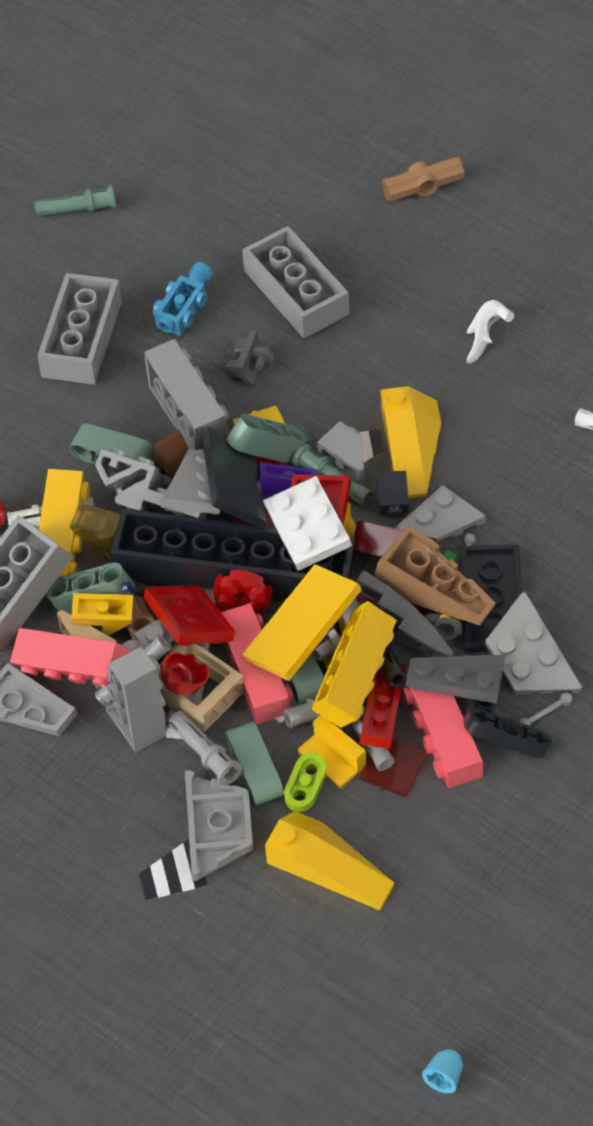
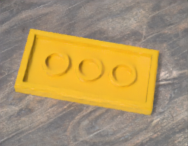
M314 565L242 654L246 661L290 681L360 593L361 587L352 580Z

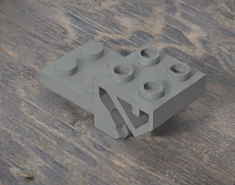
M111 448L110 452L101 449L95 466L105 486L115 496V502L121 509L152 513L155 511L161 514L211 519L204 512L161 508L163 497L167 491L162 488L165 478L159 472V468L154 466L153 461L143 457H138L137 461L127 457L126 452Z

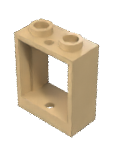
M198 644L191 646L175 645L169 654L174 652L182 654L194 653L199 664L206 663L208 665L209 677L218 682L219 685L197 706L184 696H179L169 691L162 682L160 672H158V677L163 685V689L160 692L169 708L175 712L183 711L194 724L205 732L244 693L243 675Z

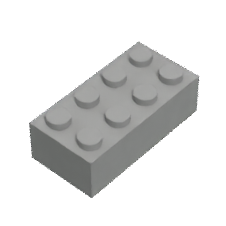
M289 226L242 249L244 272L303 339L350 315L349 292Z
M72 273L65 274L37 356L41 378L96 384L122 303L118 279Z
M173 339L144 352L149 389L176 430H180L189 449H204L202 431L206 426L229 435L230 430L227 426L229 415L225 406L217 403L214 390L210 385H205L200 369L197 366H192L190 356L184 347L180 348L176 340Z
M17 515L0 538V650L2 652L74 557L19 515Z

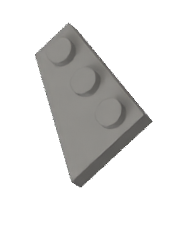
M188 449L163 497L161 508L213 514L220 513V510L213 507L211 503L204 449Z
M442 485L394 529L403 531L408 525L428 537L436 538L438 542L451 535L453 537L461 535L463 530L470 526L476 525L478 527L486 523V515Z
M9 663L0 671V721L60 736L78 714L76 708Z

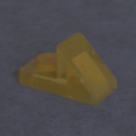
M84 503L79 504L69 528L103 558L111 561L110 553L120 514Z

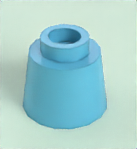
M451 1049L439 1051L422 1072L424 1081L431 1088L441 1093H453L457 1088L463 1070L461 1056Z

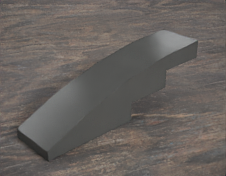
M363 570L357 580L362 589L360 594L378 603L377 607L397 620L395 626L398 627L396 640L427 657L453 656L454 652L438 631L412 604L391 587Z

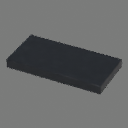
M206 426L202 431V440L212 506L258 528H262L267 520L256 456L234 449L226 440L228 435Z
M519 544L460 546L461 573L467 579H472L496 603L481 625L463 620L464 653L489 652L485 646L486 639L522 593Z

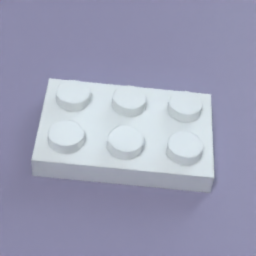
M317 476L263 500L265 508L298 571L352 546L350 538Z

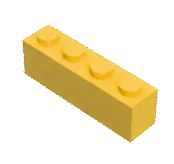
M48 469L39 530L74 556L59 577L78 572V563L75 562L76 553H80L82 549V536L79 535L80 526H85L86 509H83L84 499L88 500L90 495V483L86 482L83 471Z
M368 601L352 610L311 708L313 711L340 728L359 720L364 712L362 705L365 697L370 694L374 687V681H372L374 675L384 662L383 653L385 648L393 640L394 632L392 631L397 621L396 619Z

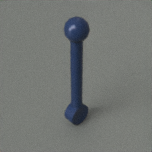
M130 581L122 583V590L125 594L134 593L144 597V591L133 587Z

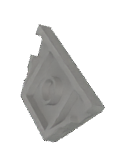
M525 592L521 593L485 642V646L491 655L506 654L502 675L514 695H529L533 692L553 694V691H572V694L580 693L582 691L581 684Z
M189 770L185 771L191 873L192 881H197L254 849L249 790L236 785H221L214 778L208 781L196 777L195 772Z

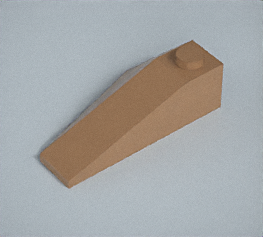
M407 525L378 561L374 577L391 587L409 603L481 625L496 603L472 579H467L457 569L458 564L453 559L448 560L439 551L440 546L433 539Z

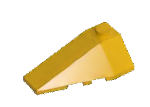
M409 386L380 390L381 413L392 471H406L408 499L425 497L429 488L434 455L436 454L438 436L441 430V418L437 400Z
M294 811L279 819L265 844L267 864L381 911L394 887V882L327 825Z

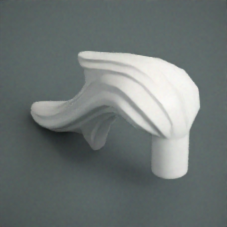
M495 300L485 302L469 326L467 334L474 332L475 339L466 363L475 362L482 355L486 345L493 343L489 337V330L500 318L506 322L513 320L514 313L501 302Z

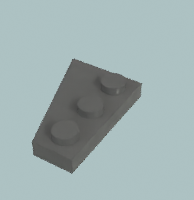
M506 654L411 658L405 687L497 704Z

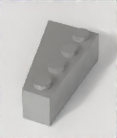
M142 647L109 663L107 678L110 683L107 685V691L110 695L106 696L108 703L106 711L135 753L166 737L165 723L168 722L167 715L163 710V706L166 703L160 692L163 689L162 682L158 677L160 666L153 655L148 656Z

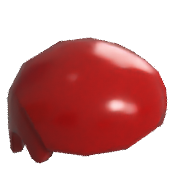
M174 652L168 654L161 663L160 677L169 691L179 696H188L198 692L209 678V667L206 663L199 664L194 653L182 654Z

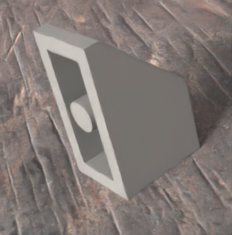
M339 421L317 442L318 455L328 457L334 467L350 476L362 486H365L362 436L354 427H348Z

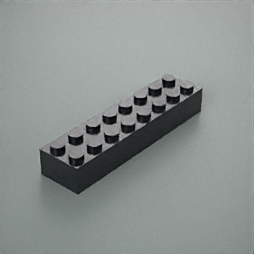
M121 509L110 554L111 563H119L132 579L186 586L200 585L201 588L213 589L214 581L218 575L222 574V577L229 576L232 570H245L263 577V583L267 587L270 583L273 588L272 597L287 599L314 565L350 580L354 562L355 539L350 538L351 547L298 571L276 528H258L246 524Z

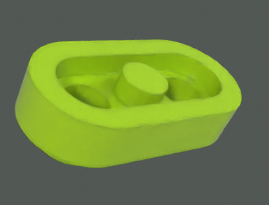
M306 753L298 758L284 789L285 803L291 810L304 812L314 805L327 775L326 761L321 755ZM308 770L316 771L313 775H309L306 772ZM299 795L305 797L302 801H298L295 798Z

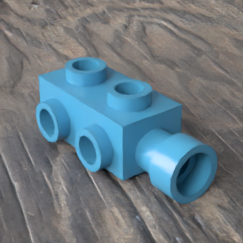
M196 262L190 269L188 278L180 275L176 282H169L166 289V297L163 301L158 299L153 307L156 328L166 333L181 336L186 327L191 326L194 315L199 308L204 307L207 301L205 285L213 276V271L208 265Z

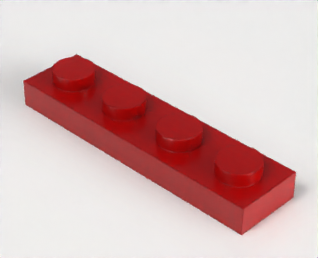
M401 664V666H402V668H403V670H404V672H405V666H406V665H405V664ZM380 667L372 680L374 681V687L368 696L359 744L390 749L402 686L392 687L389 685L388 679Z

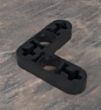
M464 698V727L471 735L533 758L540 759L545 757L552 744L551 738L545 732L496 714V703Z

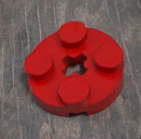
M232 570L229 576L222 577V574L216 577L212 595L216 600V607L222 612L251 603L254 613H260L262 616L263 611L268 609L271 604L273 588L270 583L267 587L263 583V577L256 573L245 570Z

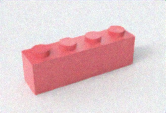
M251 603L221 612L235 630L234 640L223 643L234 670L243 675V694L255 724L282 717L284 710L290 709L289 702L293 701V694L289 684H283L281 677L246 661L242 655L264 628L261 614L254 613Z
M19 628L10 663L21 667L20 671L29 676L37 677L38 672L44 673L45 677L54 680H61L62 676H66L69 681L86 684V680L93 681L92 684L107 688V685L110 684L107 679L108 664L133 650L117 642Z
M408 687L401 688L406 705L411 704L414 710L412 718L417 729L422 728L425 735L422 737L425 750L428 754L432 753L435 758L433 765L436 775L439 779H444L447 788L483 778V760L471 734L464 727V718L454 696Z

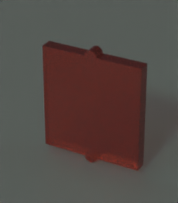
M392 739L391 747L388 751L395 759L394 764L390 768L378 771L372 758L369 757L359 776V780L380 787L381 791L388 790L407 797L428 753L425 750L407 744L406 740L401 742Z

